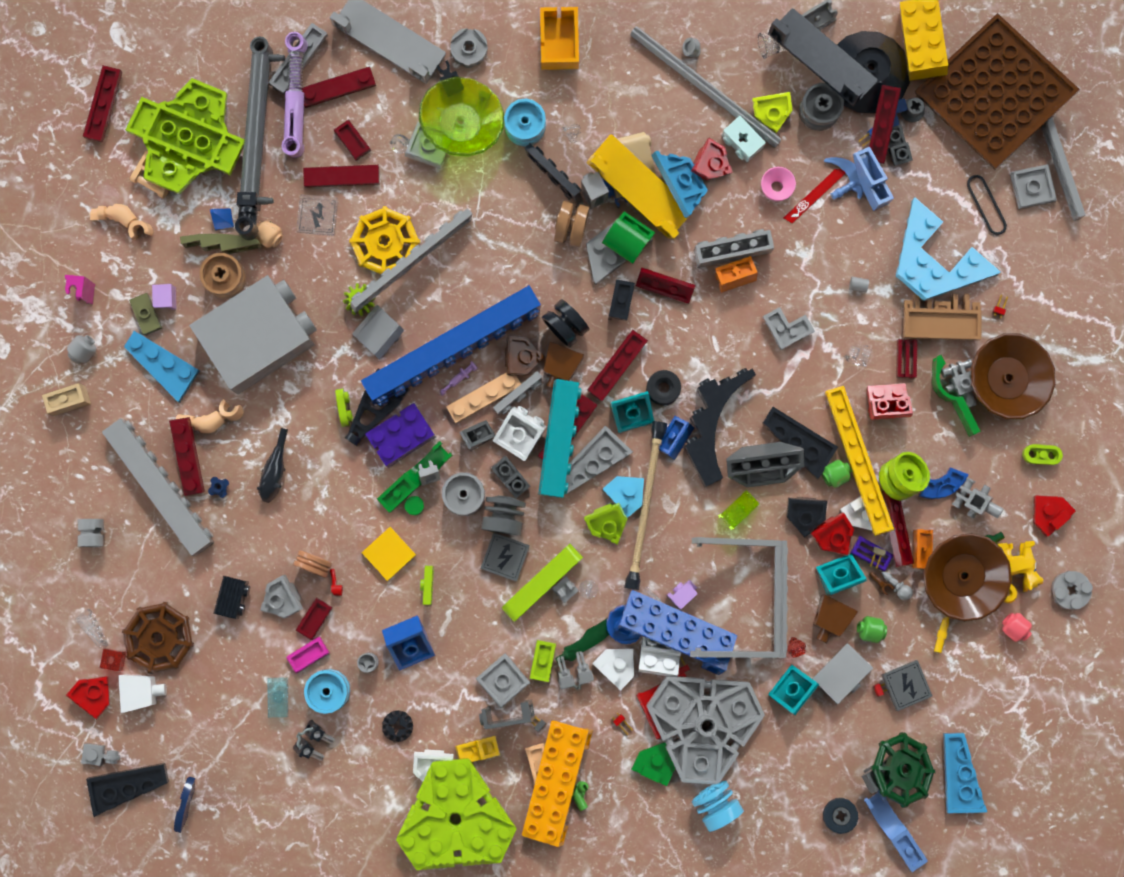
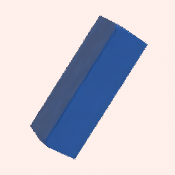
M674 416L667 427L666 434L659 446V451L675 460L693 432L694 427L689 422Z

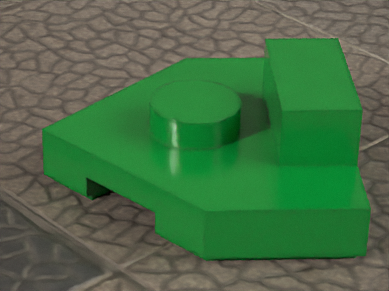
M666 742L639 751L631 770L667 786L675 767L666 750Z

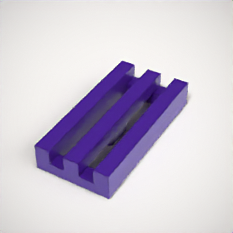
M859 536L850 553L871 564L872 560L857 552V549L872 557L874 553L861 546L860 543L863 542L871 548H874V546L881 547ZM888 551L885 553L887 559L881 557L880 560L884 565H878V569L884 572L893 557V554ZM876 554L875 559L879 560L880 556ZM873 561L872 566L876 567L877 563Z

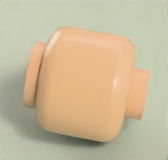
M271 220L259 221L257 223L259 232L255 239L259 240L260 244L266 248L276 247L283 238L282 229Z

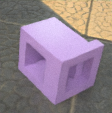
M690 580L684 584L680 582L673 589L675 593L673 595L668 593L666 596L681 610L698 594L695 591L697 587Z

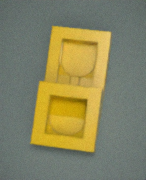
M495 736L455 746L458 759L469 758L471 762L500 755Z

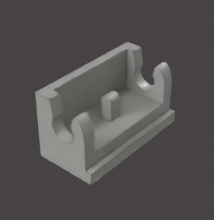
M825 0L802 14V16L817 29L821 30L837 20L838 12L837 9H832L831 0Z

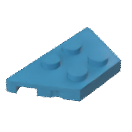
M655 151L651 156L685 218H688L708 189L702 178L691 172L694 166L691 158L679 157L674 154L666 156L661 155L660 151Z

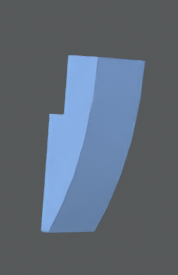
M868 147L854 153L853 158L857 174L872 210L874 211L888 205L894 197L885 183L888 178L871 148Z

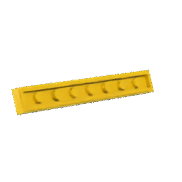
M841 386L827 390L825 395L874 536L894 530L845 387Z

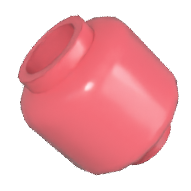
M1010 613L1002 621V631L1015 642L1021 639L1025 641L1032 634L1030 632L1032 624L1020 613Z

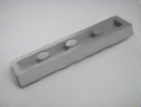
M313 23L310 24L302 35L308 42V48L302 58V70L328 36L325 31ZM300 40L297 42V44H296L294 47L299 46ZM289 55L268 82L270 86L284 95L285 91L289 90Z

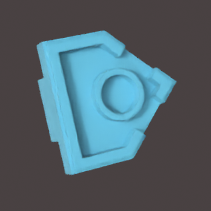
M617 476L603 488V491L615 504L620 503L627 518L642 506L644 478Z

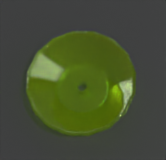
M452 77L441 80L426 91L420 102L419 122L424 135L436 148L450 155L470 157L484 153L497 143L504 130L505 113L499 98L488 86L472 78Z

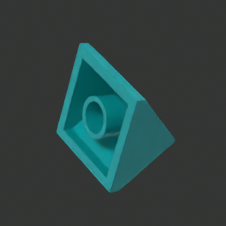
M648 391L610 403L618 433L645 426L655 421Z
M852 553L816 567L826 595L838 593L867 581Z
M791 664L768 695L791 714L796 715L819 684Z

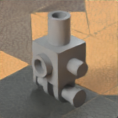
M967 359L965 362L958 361L956 365L950 364L948 368H942L941 370L943 378L952 375V378L948 380L950 385L945 386L946 392L948 394L953 392L956 397L963 396L968 408L977 405L972 393L974 390L971 385V371H965V369L971 368V359Z
M967 477L964 485L960 486V489H962L960 493H956L957 497L952 502V505L960 509L963 501H966L965 506L970 508L967 515L971 518H974L977 513L984 515L987 512L998 519L1004 509L992 502L993 497L988 495L991 488L984 485L981 490L974 488L972 491L970 489L976 481Z

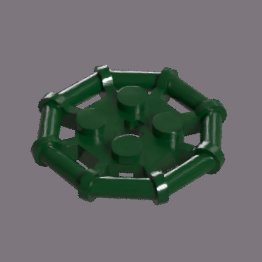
M900 732L899 735L886 741H880L874 764L871 766V770H873L880 788V795L900 804L902 808H907L909 804L920 799H926L929 796L928 790L933 774H936V769H933L926 744L916 741L905 732ZM900 743L899 750L894 751L891 748L892 746ZM908 745L915 748L916 752L909 750ZM887 753L889 756L886 765L882 766L885 754ZM921 758H922L924 767H923V765H920L919 760H921ZM906 765L907 773L902 772V766ZM882 771H885V778L889 781L888 785H886ZM894 787L901 790V796L892 791ZM915 788L917 792L909 796V790Z

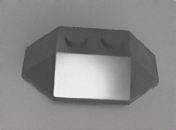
M783 442L741 447L726 458L727 476L747 488L784 483L795 475L799 469L804 468V449Z

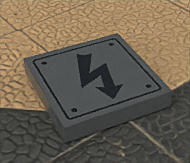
M493 532L480 569L517 582L530 545Z
M918 660L881 674L896 711L932 697Z

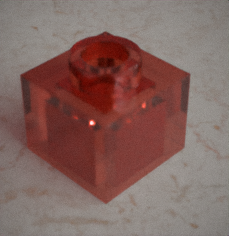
M109 648L103 649L99 668L123 671L126 651ZM110 656L114 659L112 664L109 663Z

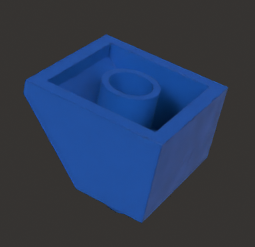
M418 615L382 630L386 647L399 671L435 656Z

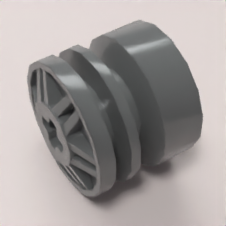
M507 496L486 497V502L493 503L494 507L485 506L484 509L492 512V516L483 517L481 530L521 536L523 523L515 520V516H524V512L516 511L517 507L525 508L526 503Z

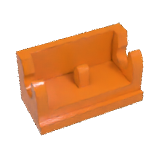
M751 256L715 268V277L719 281L721 293L757 281L758 272Z
M916 529L913 530L912 557L914 564H912V568L925 569L928 557L933 552V530Z

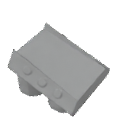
M376 305L352 335L380 360L388 352L391 345L401 338L404 329L381 307Z

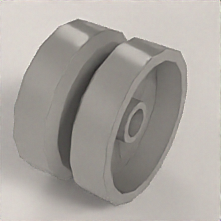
M457 473L446 480L442 488V499L445 506L452 513L459 516H470L482 508L485 502V489L476 476L470 473ZM465 490L467 492V496L462 498L460 496V492L463 493Z

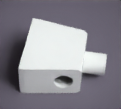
M119 675L121 713L155 705L157 703L156 696H166L167 694L166 684L156 685L155 677Z

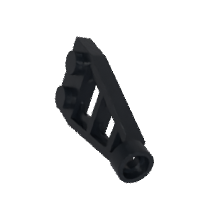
M406 388V392L398 397L395 395L390 397L388 404L381 410H375L371 407V399L367 392L364 391L345 439L358 446L367 432L375 428L400 406L410 389ZM365 410L375 414V418L367 426L360 423V418ZM353 432H357L359 436H355Z

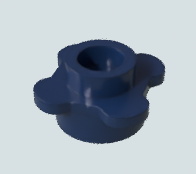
M212 477L208 493L224 498L227 495L229 481Z

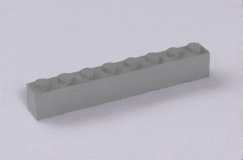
M120 418L102 431L103 435L191 556H197L214 543L212 540L213 534L207 527L204 529L200 523L202 522L200 516L196 512L193 513L189 508L191 506L190 502L185 497L182 498L178 493L180 491L179 487L174 481L170 482L167 478L169 474L163 466L159 467L156 463L158 459L151 450L148 452L145 448L146 442L140 435L137 437L133 431L135 430L134 425L129 420L126 421Z

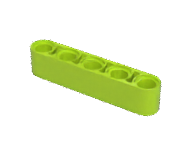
M570 543L506 602L501 609L515 622L568 573L583 556Z

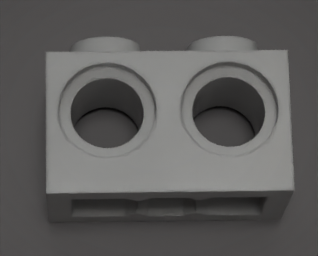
M590 172L583 176L581 190L590 209L607 202L609 191L599 172Z

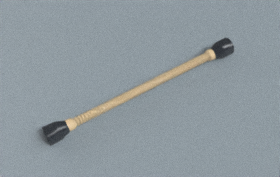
M652 422V456H650V468H648L645 485V497H643V509H641L642 514H640V526H638L639 531L637 533L638 538H636L637 543L634 550L635 555H633V565L630 567V572L625 579L624 588L639 590L641 579L638 565H640L639 560H641V548H643L642 543L645 536L644 531L647 524V514L650 507L659 446L667 430V423Z

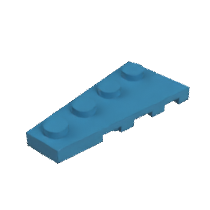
M133 331L124 346L179 403L200 372L197 368L136 331Z
M943 733L947 813L987 812L981 788L976 778V771L971 761V754L965 734Z

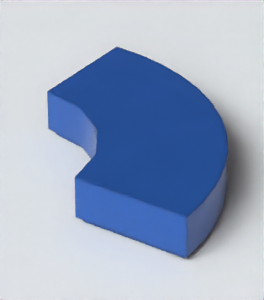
M950 467L941 478L930 479L928 486L919 493L918 497L939 499L949 496L965 483L969 474Z

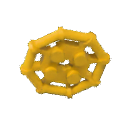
M383 206L382 209L367 215H361L352 238L349 239V243L352 245L359 262L358 265L382 274L388 268L391 270L396 266L394 263L386 267V261L396 257L399 259L403 257L400 253L403 250L404 244H410L405 258L411 254L410 251L415 246L420 244V239H418L411 222L412 218L409 215L405 216L388 209L387 206ZM383 216V221L373 225L369 223ZM387 217L398 220L400 223L398 225L391 224L387 221ZM366 225L369 228L365 238H360ZM405 226L410 238H404L400 229ZM383 236H385L386 239H390V241H388V245L384 246V244L379 243L382 241ZM360 243H365L368 253L365 256ZM374 257L382 261V266L368 260Z

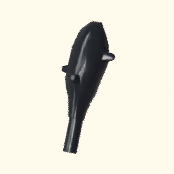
M285 428L280 429L277 445L261 471V479L257 490L263 502H271L281 488L283 472L286 470L284 468L283 456L288 429Z

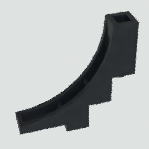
M744 368L736 373L737 376L732 379L730 377L719 381L720 385H718L715 379L711 381L709 378L699 383L700 386L696 389L706 409L704 410L701 407L692 412L693 416L690 417V420L700 438L697 439L695 436L687 440V445L684 446V449L704 488L723 479L715 452V432L718 419L731 395L741 385L756 376L753 368L750 370Z

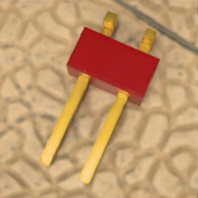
M1000 295L998 304L994 306L992 311L994 316L996 314L1000 315L999 318L1005 315L1006 309L1004 308L1008 299L1006 297L1003 308L999 307L1002 295Z
M617 712L618 717L616 719L612 717L613 723L616 726L619 725L628 735L620 723L623 721L632 731L633 729L626 723V718Z

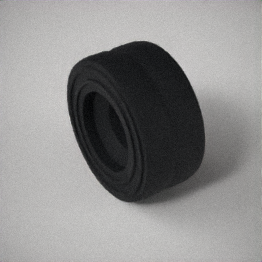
M660 370L651 375L647 382L646 391H648L650 400L654 403L669 405L679 397L681 382L675 373L668 370ZM660 383H667L669 391L666 393L660 392L658 389Z

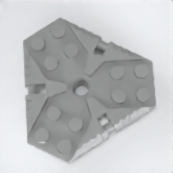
M666 676L646 705L661 739L666 742V750L674 767L684 783H720L739 755V752H737L741 745L745 746L765 716L750 682L717 679L705 681L704 678ZM704 688L710 689L709 695H704ZM706 720L710 721V727L707 730H702V723ZM677 734L679 739L673 741L672 736ZM730 737L734 740L731 746L726 744Z

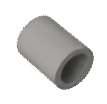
M851 277L849 290L866 293L869 279Z

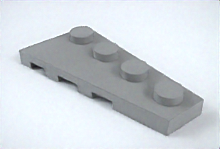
M604 426L569 463L571 464L570 475L566 476V483H568L567 494L632 454L633 451L609 428Z

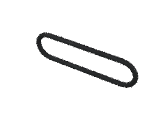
M980 175L971 176L967 181V187L988 229L995 235L1004 233L1007 227L1006 221L986 181ZM973 178H979L983 182L1004 224L1002 231L995 232L992 230L970 187V181Z

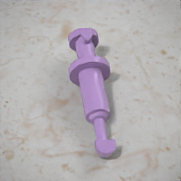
M471 361L465 370L460 368L461 372L452 378L444 389H441V395H445V391L451 386L455 387L465 377L468 379V374L472 370L478 369V367Z

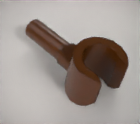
M873 572L869 574L880 586L879 590L881 593L888 595L884 590L886 586L894 590L891 584L884 583Z

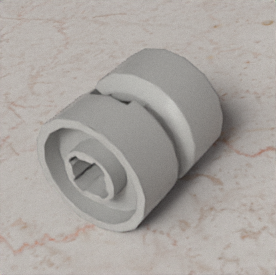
M78 519V531L81 534L77 536V547H103L104 536L101 534V531L104 530V519Z

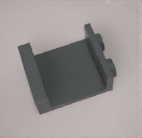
M529 699L520 703L522 717L498 721L492 720L491 707L487 706L479 714L480 724L484 725V729L532 722L535 719L533 701Z

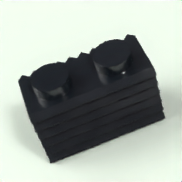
M223 576L213 614L233 619H239L240 616H243L245 611L244 599L248 597L251 588L248 586L249 581Z

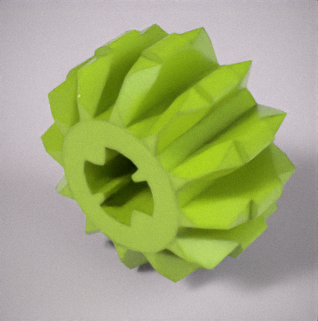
M356 283V289L349 286L348 288L351 292H344V296L347 298L343 300V303L348 304L346 306L347 311L352 309L351 298L356 293L365 291L367 289L366 284H363L360 289L359 284ZM373 302L367 303L359 310V315L363 316V310L370 313L368 306L374 307L375 304Z

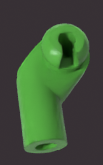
M580 781L575 785L572 796L579 811L588 807L584 800V795L589 786L584 781Z

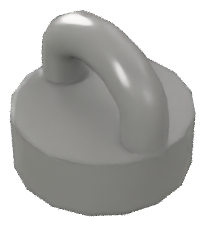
M687 38L684 41L682 50L685 56L698 57L700 55L701 47L699 40Z

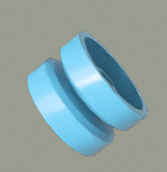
M527 98L518 99L510 104L504 116L505 132L508 138L520 146H527L529 143L534 145L544 136L546 128L545 112L540 104Z
M333 669L321 670L311 675L304 688L305 700L309 707L323 714L333 713L342 708L349 700L351 692L350 683L346 676L340 671ZM325 688L330 690L329 695H327V692H324Z

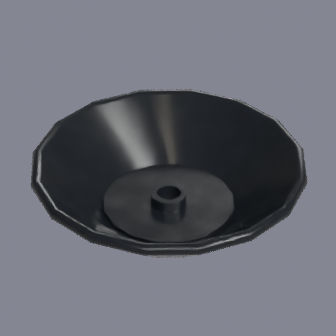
M860 31L846 36L837 44L878 79L877 83L854 107L844 99L845 107L858 113L875 114L882 85L901 88L899 99L903 98L910 84L906 53L893 38L880 32ZM868 66H873L874 70H869Z

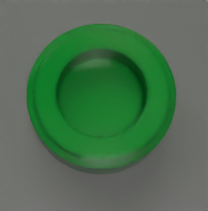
M411 496L405 501V510L411 515H419L424 510V502L418 496Z

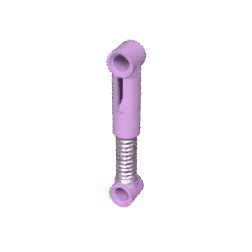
M291 32L285 38V45L289 53L288 58L290 59L288 61V69L290 70H288L289 90L285 91L284 140L281 146L284 153L292 158H299L304 153V92L301 90L303 88L301 86L303 81L301 80L303 78L301 76L303 75L301 68L303 66L301 65H303L302 58L308 48V42L300 33ZM299 39V46L293 47V42ZM296 143V149L290 152V145Z

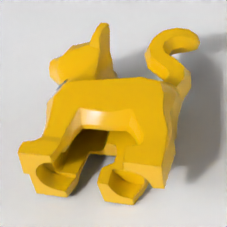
M1035 541L1020 543L1019 556H1012L1011 554L1013 543L997 544L1003 549L1010 562L1011 575H1024L1023 592L1043 584V578L1036 572V561L1031 549L1035 545ZM1012 584L1009 589L1010 595L1004 600L1005 603H1012L1017 598V590Z

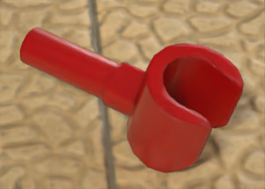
M330 569L332 580L331 592L335 596H342L343 585H337L335 569Z

